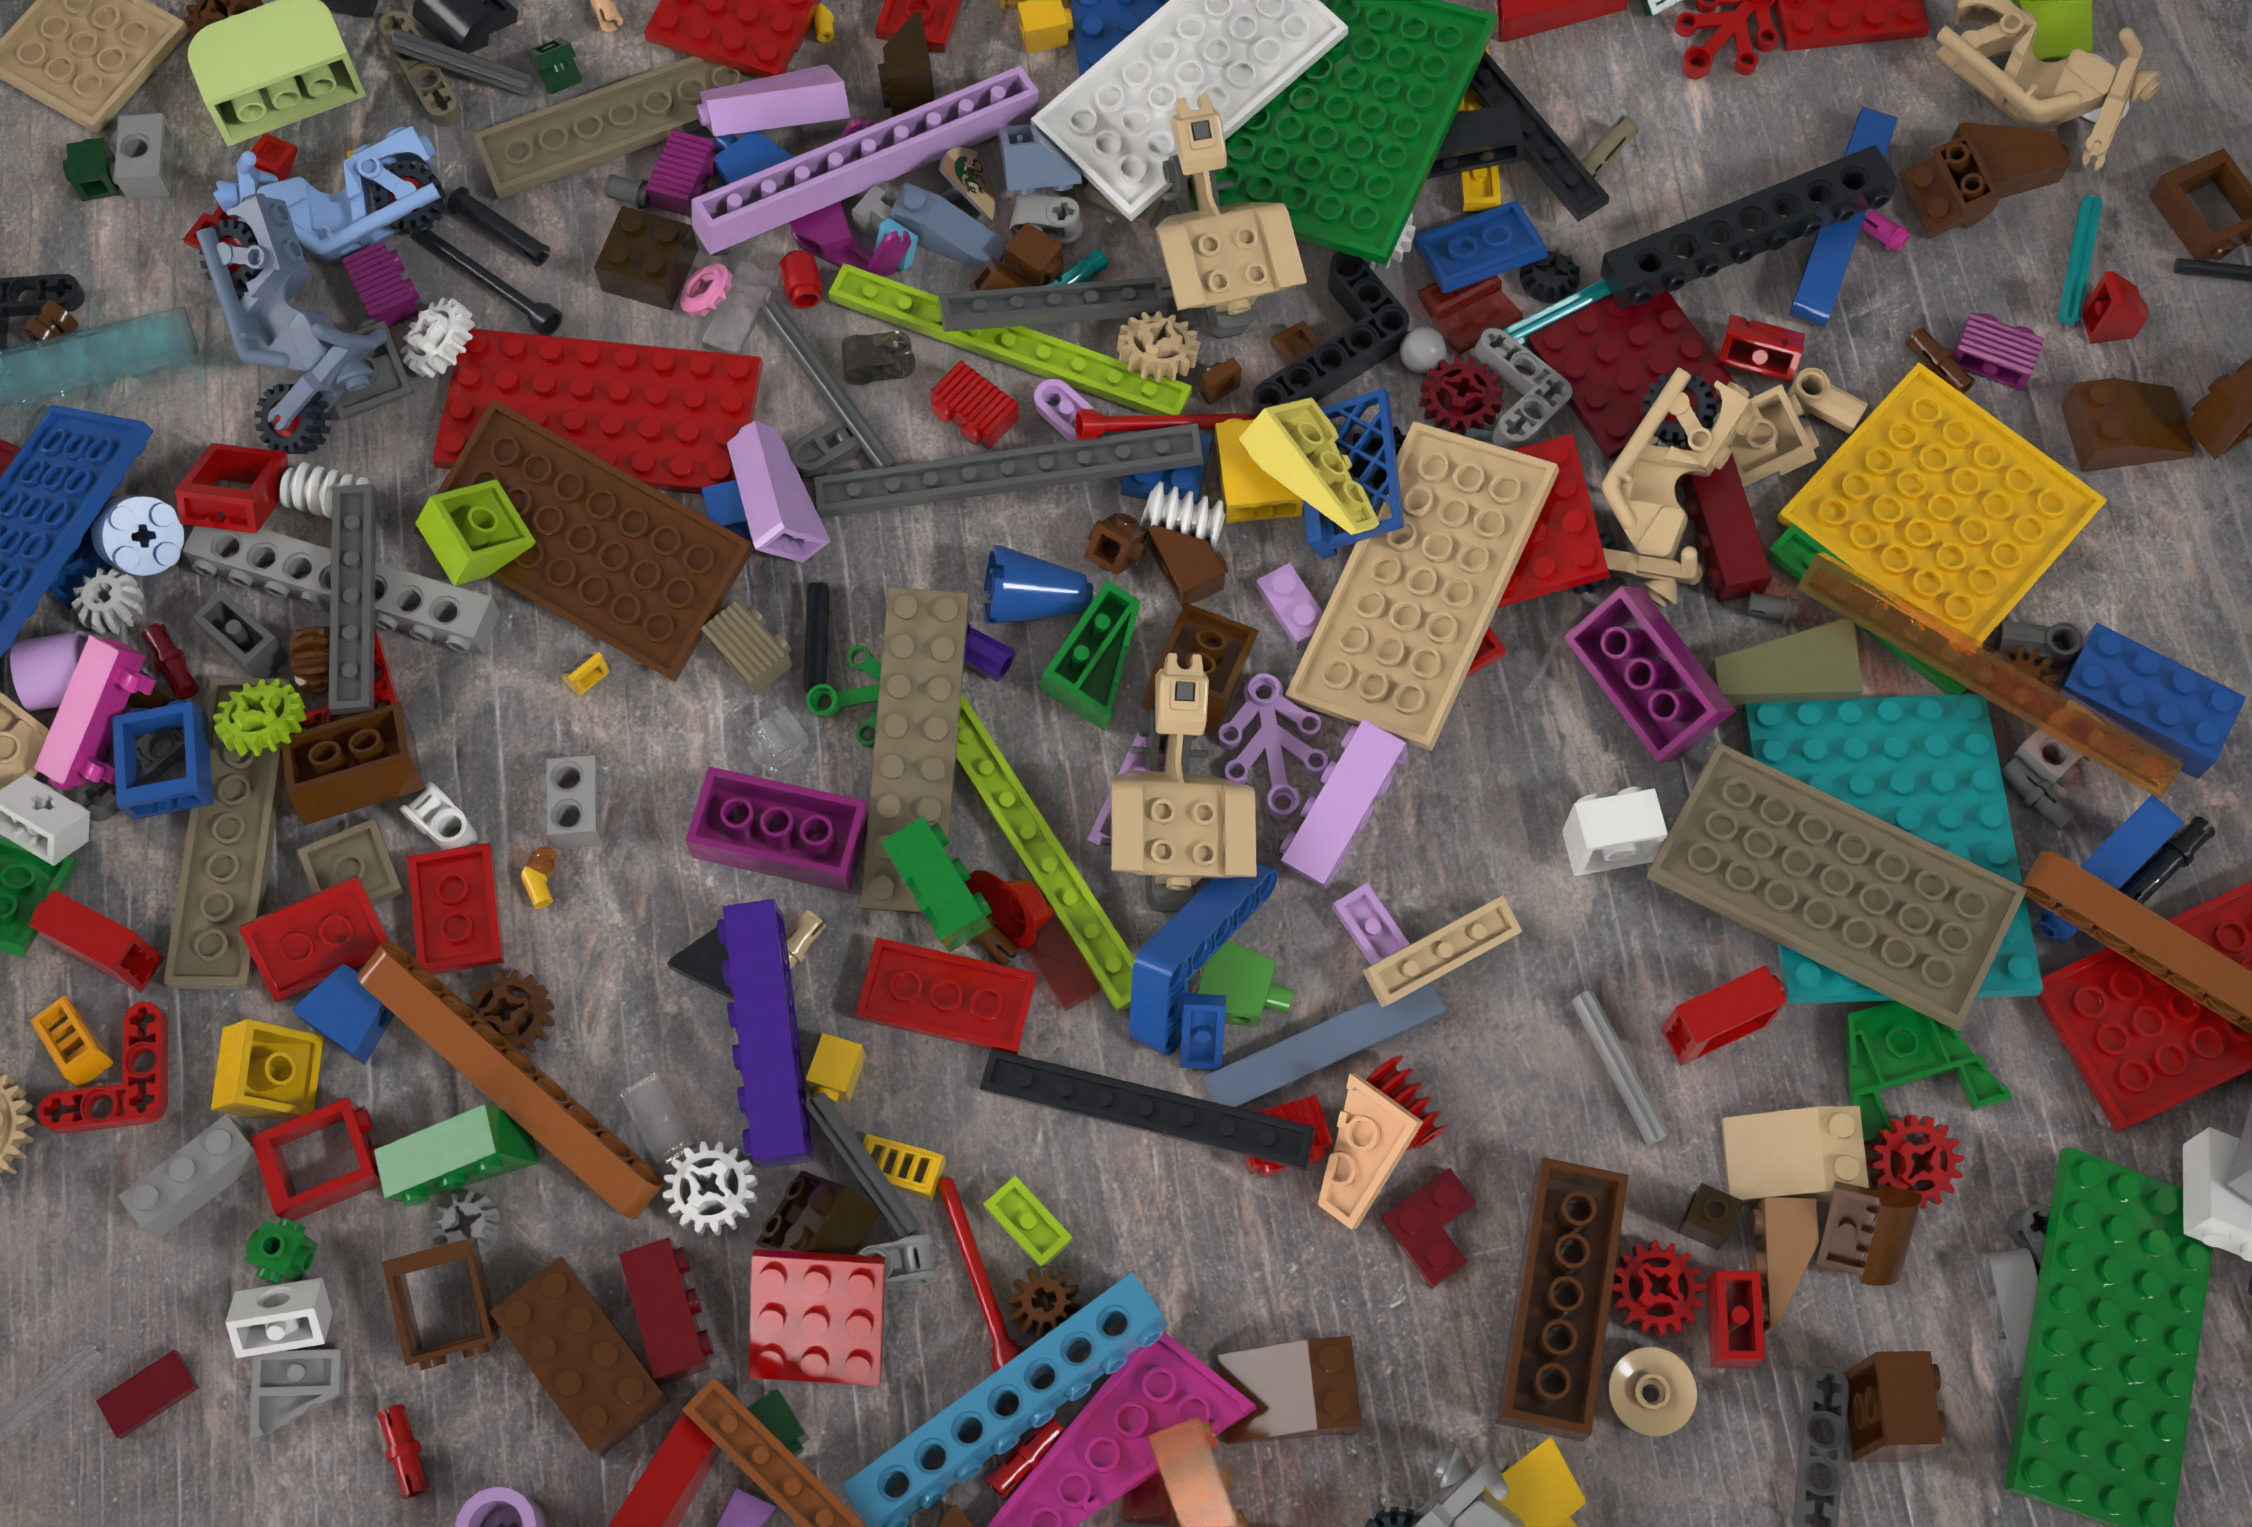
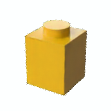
M1028 0L1017 3L1018 23L1026 54L1069 46L1068 31L1074 29L1070 8H1063L1061 0Z
M822 1033L805 1079L810 1091L814 1092L813 1096L823 1092L833 1104H837L838 1099L850 1103L866 1058L862 1044Z

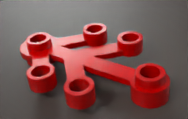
M1697 0L1696 9L1702 14L1683 12L1678 16L1675 30L1682 37L1693 36L1697 29L1718 28L1703 46H1692L1684 54L1682 70L1688 78L1693 80L1701 79L1710 72L1713 57L1732 36H1734L1738 54L1734 63L1736 72L1741 75H1751L1755 71L1758 56L1753 52L1746 21L1753 12L1759 29L1755 39L1756 48L1762 52H1770L1775 49L1779 39L1778 32L1773 28L1769 10L1774 5L1775 0H1709L1712 2L1711 4L1705 3L1703 0ZM1740 4L1735 11L1714 13L1718 5ZM1682 23H1689L1692 26L1687 27L1684 26ZM1766 37L1769 38L1771 41H1765L1762 38ZM1745 60L1750 62L1751 64L1746 65L1743 64L1741 61Z

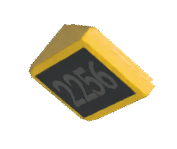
M591 652L565 672L562 678L578 696H582L607 676L610 671L603 655L600 652Z

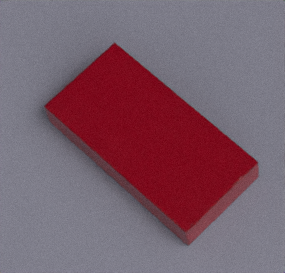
M172 1350L97 1399L96 1402L115 1436L123 1439L199 1389V1386L181 1354L176 1350Z

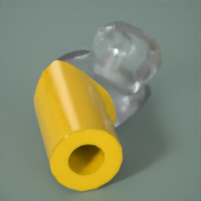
M821 0L814 14L818 41L826 43L834 39L832 23L843 14L848 0Z

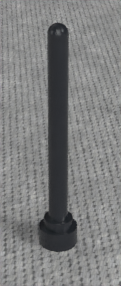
M424 229L419 234L420 241L526 314L531 328L541 335L551 336L559 328L563 315L549 303L533 302L431 230Z

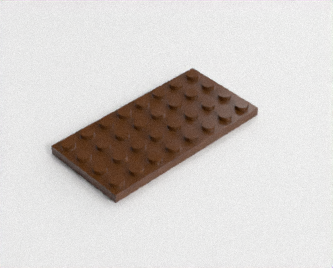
M493 399L436 494L497 479L536 542L530 549L498 569L490 577L676 682L703 636L702 626L714 618L754 550V544ZM416 527L413 533L425 539L419 528Z

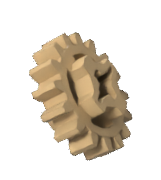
M1157 311L1155 317H1149L1146 312H1142L1140 320L1130 317L1128 326L1122 325L1120 328L1116 351L1120 352L1119 361L1120 363L1128 362L1127 371L1129 372L1136 371L1137 369L1141 371V379H1145L1148 375H1154L1156 382H1160L1162 376H1167L1171 382L1175 381L1176 373L1187 376L1189 368H1195L1200 348V342L1196 341L1197 332L1187 331L1189 325L1187 321L1179 324L1176 323V315L1174 314L1164 318L1161 311Z

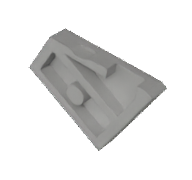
M346 1349L291 1350L252 1356L249 1439L262 1438L343 1395Z

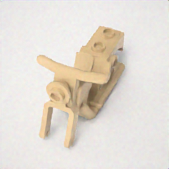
M1957 0L1955 4V24L1958 27L1966 22H1981L1990 26L1976 31L1968 30L1960 36L1946 25L1937 35V40L1943 46L1935 53V57L2022 128L2047 130L2075 117L2102 108L2093 131L2086 140V151L2082 157V166L2085 169L2090 163L2091 158L2097 159L2094 171H2098L2103 167L2105 156L2120 123L2130 94L2133 103H2137L2141 99L2147 102L2161 86V83L2158 82L2161 76L2159 71L2140 70L2137 72L2143 47L2134 30L2129 27H2125L2119 32V39L2126 50L2125 59L2115 67L2081 49L2072 50L2067 59L2059 62H2043L2039 60L2033 52L2038 23L2028 10L2024 8L2019 9L2009 0ZM2002 55L2009 57V60L2003 71L1990 61L1989 58Z

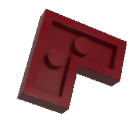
M1451 1168L1382 1215L1380 1219L1431 1289H1434L1468 1263L1467 1259L1444 1230V1227L1472 1208L1476 1201Z

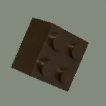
M622 206L594 266L602 291L672 311L699 250L693 227L690 224Z

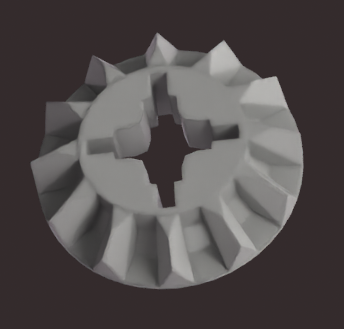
M471 1190L459 1194H451L450 1198L443 1204L437 1205V1212L434 1219L430 1222L433 1234L432 1240L439 1247L468 1239L469 1237L461 1230L453 1231L454 1227L460 1224L458 1212L461 1211L469 1219L477 1218L470 1225L472 1231L470 1234L472 1238H477L480 1255H483L494 1245L500 1233L501 1218L496 1205L486 1195Z

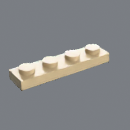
M1504 895L1362 971L1382 1008L1523 931Z

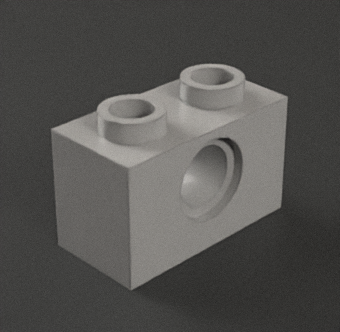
M163 113L123 115L118 117V131L113 132V146L116 151L115 162L111 163L110 172L113 183L119 185L127 199L171 196L175 133Z

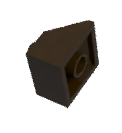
M914 12L883 47L885 63L877 64L884 108H891L893 117L935 100L922 12Z

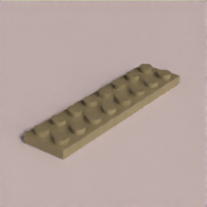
M691 56L472 135L497 197L500 200L667 140L669 135H671L672 129L686 133L702 127L697 113V104L702 103L700 91L760 79L761 77Z
M888 587L861 909L923 913L881 841L924 816L930 826L938 822L950 842L970 599L968 592ZM948 844L945 847H943L947 854H949Z
M211 677L205 714L208 716L213 804L190 810L163 983L168 988L252 990L255 961L239 931V926L261 917L263 913L284 767L281 742L276 744L277 751L272 752L269 747L263 748L260 756H255L253 750H249L244 756H240L237 749L228 751L214 729L216 723L213 715L221 713L218 707L219 702H230L231 698L228 693L230 691L237 693L243 691V684L248 683L252 688L257 686L260 679H264L267 685H271L274 680L280 679L283 687L291 684L295 690V684L291 679Z

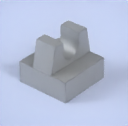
M873 185L852 210L855 231L866 238L873 230L879 231L880 223L889 217L891 218L890 210L892 208L888 206L886 191Z

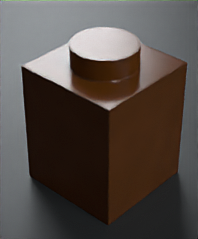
M1028 222L1004 247L1005 266L1022 276L1032 286L1047 285L1053 279L1057 280L1058 276L1063 272L1065 266L1063 263V245Z

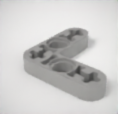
M1488 328L1482 333L1475 346L1477 358L1482 363L1488 364L1492 371L1524 395L1501 417L1492 432V439L1496 446L1516 450L1525 447L1564 409L1572 396V387L1564 377L1505 331L1497 328ZM1515 365H1522L1528 368L1532 375H1522L1516 370ZM1555 393L1549 402L1545 399L1546 394ZM1524 408L1536 410L1540 414L1541 419L1531 418L1525 413ZM1516 425L1520 428L1518 434H1509Z

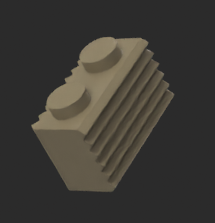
M734 600L732 605H728L714 619L704 624L701 630L708 646L716 652L718 657L726 663L754 695H757L792 667L788 654L791 652V648L778 632L771 635L763 627L766 625V621L754 606L751 605L746 609L739 600Z

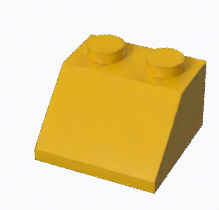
M245 1019L224 1027L221 1036L211 1110L248 1118L295 1119L314 1111L324 1036L251 1019Z

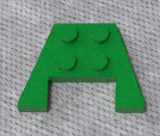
M1894 1000L1849 1013L1844 1018L1850 1106H1860L1864 1144L1880 1140L1876 1134L1877 1129L1891 1131L1889 1118L1878 1094L1955 1071L1972 1112L2006 1102L2012 1098L2011 1092L2004 1083L2000 1085L1987 1070L1989 1066L1979 1054L1975 1055L1959 1036L1961 1034L1960 1031H1956Z

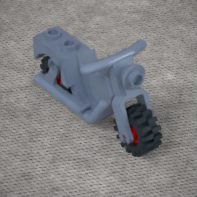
M256 193L244 197L242 203L226 210L228 216L243 218L246 222L229 219L228 221L221 220L217 222L218 226L212 225L210 228H204L196 232L201 246L199 254L204 255L205 260L200 261L201 268L209 270L205 273V276L213 281L212 284L215 287L236 353L243 362L254 365L310 371L303 375L296 384L273 385V389H267L263 393L267 399L259 398L257 405L263 407L262 411H255L254 418H261V423L255 424L256 431H264V434L259 438L263 443H269V449L287 452V454H308V452L318 450L317 445H323L327 440L322 436V433L330 434L331 427L325 426V420H332L331 414H328L327 411L344 393V387L347 388V391H357L370 385L369 380L375 376V373L362 360L370 351L384 344L388 339V334L383 329H377L369 335L344 333L336 329L331 318L326 313L299 311L289 304L291 299L312 275L308 274L309 270L286 202L281 199L265 197L263 193ZM236 291L244 292V297L240 301Z

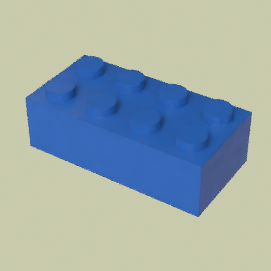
M2096 622L2084 637L2081 649L2069 664L2050 705L2060 709L2075 695L2111 727L2107 734L2199 779L2216 762L2246 696Z

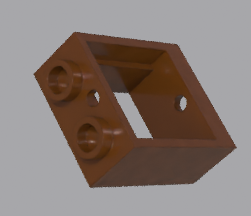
M2225 148L2161 175L2149 197L2194 260L2207 261L2213 258L2215 261H2218L2241 245L2245 244L2246 247L2252 246V185ZM2213 182L2242 220V222L2215 234L2186 195Z
M476 1237L382 1262L406 1366L419 1362L420 1370L436 1367L447 1363L445 1355L458 1351L463 1352L464 1358L480 1355L490 1351L488 1343L500 1339L497 1323L489 1312L493 1309ZM465 1258L482 1332L423 1348L406 1274Z

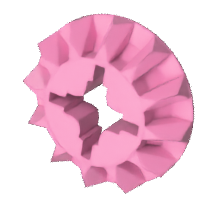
M720 263L710 264L699 269L687 280L680 296L682 309L692 317L697 315L704 317L710 309L716 310L718 304L727 299L725 296L726 292L733 287L730 282L733 275Z

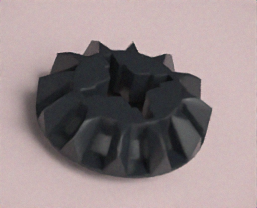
M1559 248L1554 251H1547V258L1521 267V285L1532 298L1545 303H1556L1575 293L1580 282V267L1574 264L1572 255L1565 256L1561 254ZM1553 266L1555 276L1553 280H1550V284H1546L1545 272Z

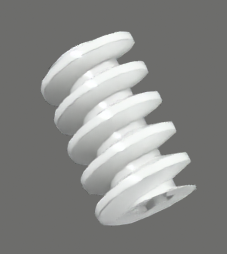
M302 462L296 471L290 467L282 476L279 493L280 502L286 508H296L302 512L310 511L314 515H325L327 518L332 519V487L369 484L368 478L360 477L355 484L353 474L346 473L340 481L339 471L332 469L326 476L324 467L316 466L311 471L310 464Z
M1159 481L1150 492L1140 526L1142 527L1150 518L1151 526L1161 527L1163 523H1166V529L1176 531L1178 528H1181V533L1191 536L1194 532L1196 538L1203 540L1210 537L1211 548L1215 550L1226 514L1223 513V501L1221 500L1212 509H1209L1208 496L1204 495L1198 504H1194L1193 491H1188L1181 500L1179 499L1177 486H1174L1168 495H1165L1163 482Z

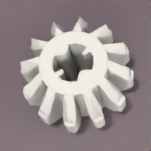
M115 567L108 574L105 570L97 568L96 577L91 579L83 575L85 586L73 588L77 599L71 604L79 617V621L84 627L92 628L102 636L108 630L119 635L122 625L126 624V626L134 627L133 620L131 619L132 616L143 615L142 607L139 604L145 599L142 591L137 586L138 583L131 575H124Z

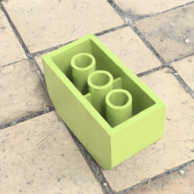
M276 0L246 12L229 16L201 29L194 36L188 48V62L203 101L227 146L237 144L366 96L328 7L320 0Z

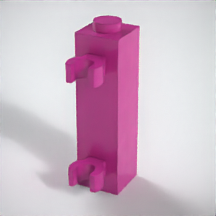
M89 635L34 767L35 770L49 777L47 781L49 784L71 791L73 786L82 787L89 780L99 783L100 779L109 784L114 783L115 766L103 761L113 737L112 717L122 715L131 692L137 693L138 690L146 695H151L156 683L155 679L140 673L146 658L145 654L118 640Z

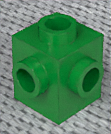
M281 1218L279 1224L264 1220L260 1229H256L252 1233L246 1247L248 1255L245 1261L258 1269L255 1276L277 1285L281 1283L282 1279L291 1282L301 1281L313 1262L318 1245L303 1234L306 1227Z

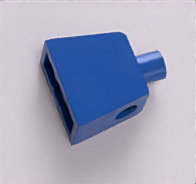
M759 131L748 132L739 140L733 134L717 136L715 139L716 148L720 153L716 155L714 162L718 177L723 186L794 158V156Z
M343 964L303 998L292 1011L308 1026L365 1065L392 1020L394 1013L363 987L357 979L358 973Z

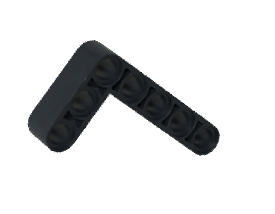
M1338 252L1331 259L1328 275V289L1354 320L1355 324L1259 383L1252 394L1251 414L1254 419L1257 418L1264 408H1267L1261 405L1264 403L1280 405L1311 397L1317 403L1399 351L1400 342L1408 332L1409 314L1362 258ZM1345 273H1346V274H1349V275H1351V276H1350V277H1345V276H1342V275H1340V274H1345ZM1363 300H1370L1374 303H1365ZM1384 327H1394L1397 330H1388ZM1361 345L1366 347L1367 349L1360 350L1355 348L1354 346ZM1331 364L1337 368L1329 369L1324 367V365ZM1294 384H1303V385H1305L1306 387H1305V388H1297V387H1294L1293 385H1294Z

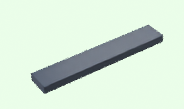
M1431 982L1382 1008L1377 998L1205 1075L1202 1077V1082L1212 1102L1243 1108L1445 1015L1446 1010Z

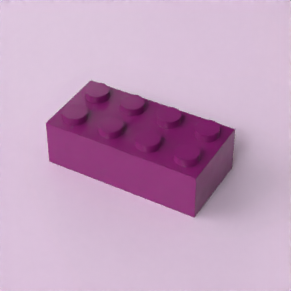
M1620 586L1564 636V639L1658 763L1677 761L1736 711L1640 586Z
M709 766L685 842L692 857L696 859L850 893L867 835L869 808L867 801Z

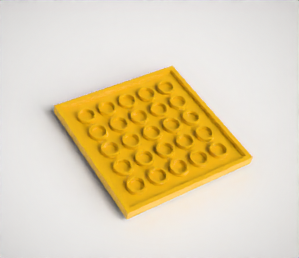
M1918 362L1781 510L1776 520L1787 529L1794 523L1959 650L1971 657L2098 513L2107 499Z

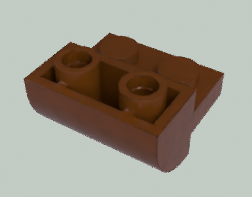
M1969 133L1933 149V157L1899 172L1900 180L1929 239L1961 224H1964L1966 229L1973 226L1990 214L1999 202V193Z
M1834 1181L1815 1255V1265L1859 1275L1861 1284L1884 1286L1898 1282L1902 1275L1921 1205V1193L1878 1183L1876 1190Z

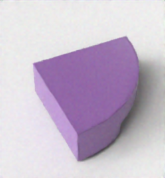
M736 1487L717 1527H760L773 1517L778 1508Z

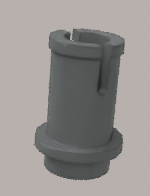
M610 174L604 184V194L606 197L633 203L637 209L651 205L646 189L647 180L634 181L616 176L615 174Z
M1750 591L1746 616L1781 620V625H1786L1787 622L1794 623L1799 601L1798 599L1791 598V594L1781 597Z

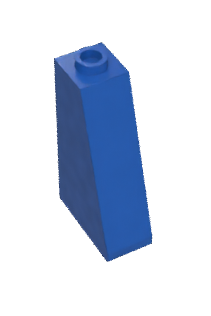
M2152 794L2080 867L2118 890L2185 822ZM2042 907L2041 920L2037 923V927L2049 939L2056 940L2059 944L2063 945L2079 930Z

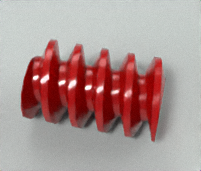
M1398 1055L1377 1067L1368 1076L1366 1081L1423 1121V1124L1406 1149L1408 1151L1423 1147L1435 1140L1449 1128V1124L1435 1127L1434 1122L1441 1112L1439 1110L1425 1112V1107L1432 1099L1430 1096L1418 1099L1415 1097L1422 1084L1417 1082L1407 1085L1405 1081L1413 1071L1411 1068L1397 1070L1396 1066L1403 1058L1402 1055Z

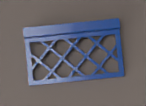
M1385 388L1321 409L1329 420L1339 416L1346 418L1343 425L1337 431L1339 436L1335 441L1337 448L1341 446L1350 451L1348 457L1352 466L1359 457L1369 462V465L1358 480L1352 476L1351 478L1354 482L1360 484L1365 492L1374 496L1370 501L1374 512H1376L1382 502H1385L1391 506L1392 518L1379 521L1380 524L1374 529L1354 535L1348 532L1338 534V525L1303 500L1307 543L1323 559L1337 556V548L1405 527L1390 398ZM1379 404L1380 411L1371 424L1359 419L1367 407ZM1357 424L1366 429V431L1355 446H1352L1345 442L1344 439L1354 425ZM1377 435L1383 439V445L1375 457H1372L1363 451L1372 438ZM1378 468L1387 472V479L1377 491L1367 484Z

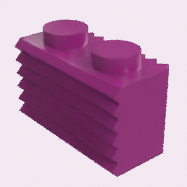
M676 129L671 130V135H669L668 141H666L663 153H661L660 159H658V163L655 165V171L652 172V177H650L649 183H647L646 189L651 206L654 208L658 207L661 210L665 209L668 212L672 211L675 214L679 213L682 216L686 215L689 218L692 217L691 199L706 194L710 176L717 175L714 159L718 152L715 140Z
M382 240L341 258L371 320L376 319L377 322L385 321L390 328L398 323H403L404 320H410L411 317L418 316L419 312L414 301L420 299L410 278L402 280L399 273L405 271V267L396 249L388 252Z
M1971 312L1960 332L1953 352V359L1966 372H1972L1973 375H1979L1981 378L1986 377L1988 380H1994L1995 383L2000 382L2002 385H2008L2010 388L2015 387L2019 391L2023 390L2034 371L2044 338L2035 335L2030 328L2024 326L2012 327L1998 322L1997 318L1991 314H1975Z

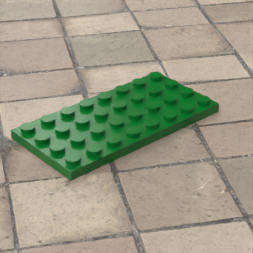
M2072 1147L2060 1149L2004 1490L2110 1527H2173L2213 1247L2184 1234L2183 1189Z

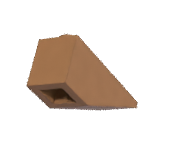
M1764 1197L1755 1206V1209H1752L1750 1212V1233L1757 1236V1252L1752 1254L1751 1270L1760 1271L1764 1335H1768L1778 1327L1819 1243L1817 1199Z

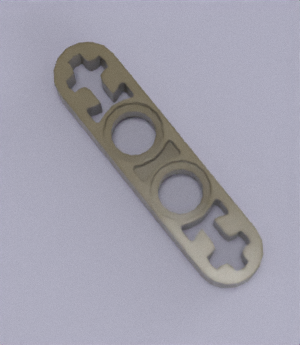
M394 10L387 12L379 20L380 32L422 107L434 124L438 126L454 124L461 116V108L454 91L439 66L419 59L412 61L404 60V54L391 49V39L395 32L393 28L398 26L405 32L420 36L410 17L402 11ZM430 75L437 78L436 82L431 86L422 87L418 85V82L424 76ZM440 96L448 109L442 111L437 106L435 99Z

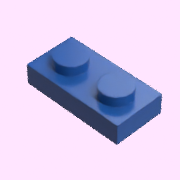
M1184 993L1180 1068L1219 1070L1222 1068L1226 995Z

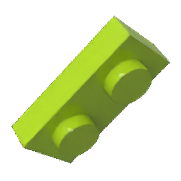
M1016 1175L983 1204L984 1208L1041 1270L1073 1242V1237Z

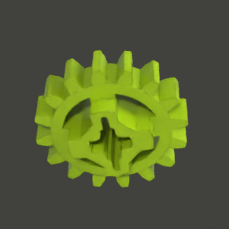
M260 679L257 686L252 688L248 683L243 684V691L239 693L230 691L228 694L231 701L219 702L218 707L221 713L213 715L216 723L214 729L220 741L224 742L228 751L237 749L240 756H244L249 750H253L255 756H260L263 748L267 747L272 752L277 751L276 744L281 741L286 744L291 743L289 734L291 732L300 733L302 728L299 722L306 720V714L303 710L305 706L299 693L295 692L291 684L283 687L280 679L274 680L271 685H267L264 679Z

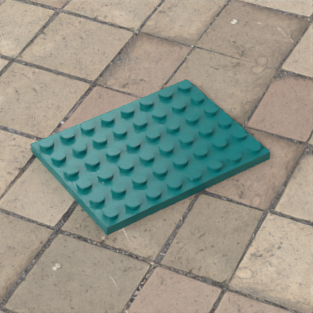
M1986 693L1961 694L1960 696L1928 695L1871 697L1851 700L1745 703L1742 710L1749 757L2020 886L2022 885ZM2025 896L1976 998L2039 996L2043 990ZM1777 943L1782 983L1786 991V1004L1894 1001L1849 977Z

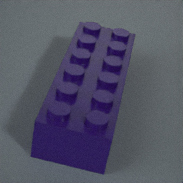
M774 899L723 906L724 919L717 920L720 943L721 945L725 944L729 960L722 961L725 985L730 986L734 1002L727 1003V1012L730 1027L735 1028L739 1044L732 1045V1054L735 1069L740 1070L744 1086L737 1087V1096L740 1112H745L749 1124V1129L742 1130L745 1155H750L751 1160L763 1169L815 1162L809 1114L804 1106L807 1102L784 914Z

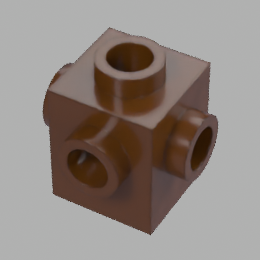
M1114 513L1102 521L1098 520L1089 534L1088 540L1090 543L1084 558L1094 562L1106 571L1119 575L1132 565L1137 566L1143 559L1147 550V545L1143 544L1147 536V529L1139 526V522L1134 517L1123 513Z

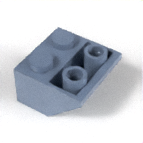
M1025 124L998 127L1002 171L1008 191H1014V193L1020 195L1032 194L1037 191L1036 188L1043 187L1064 191L1072 189L1074 187L1073 184L1082 183L1080 170L1036 126Z

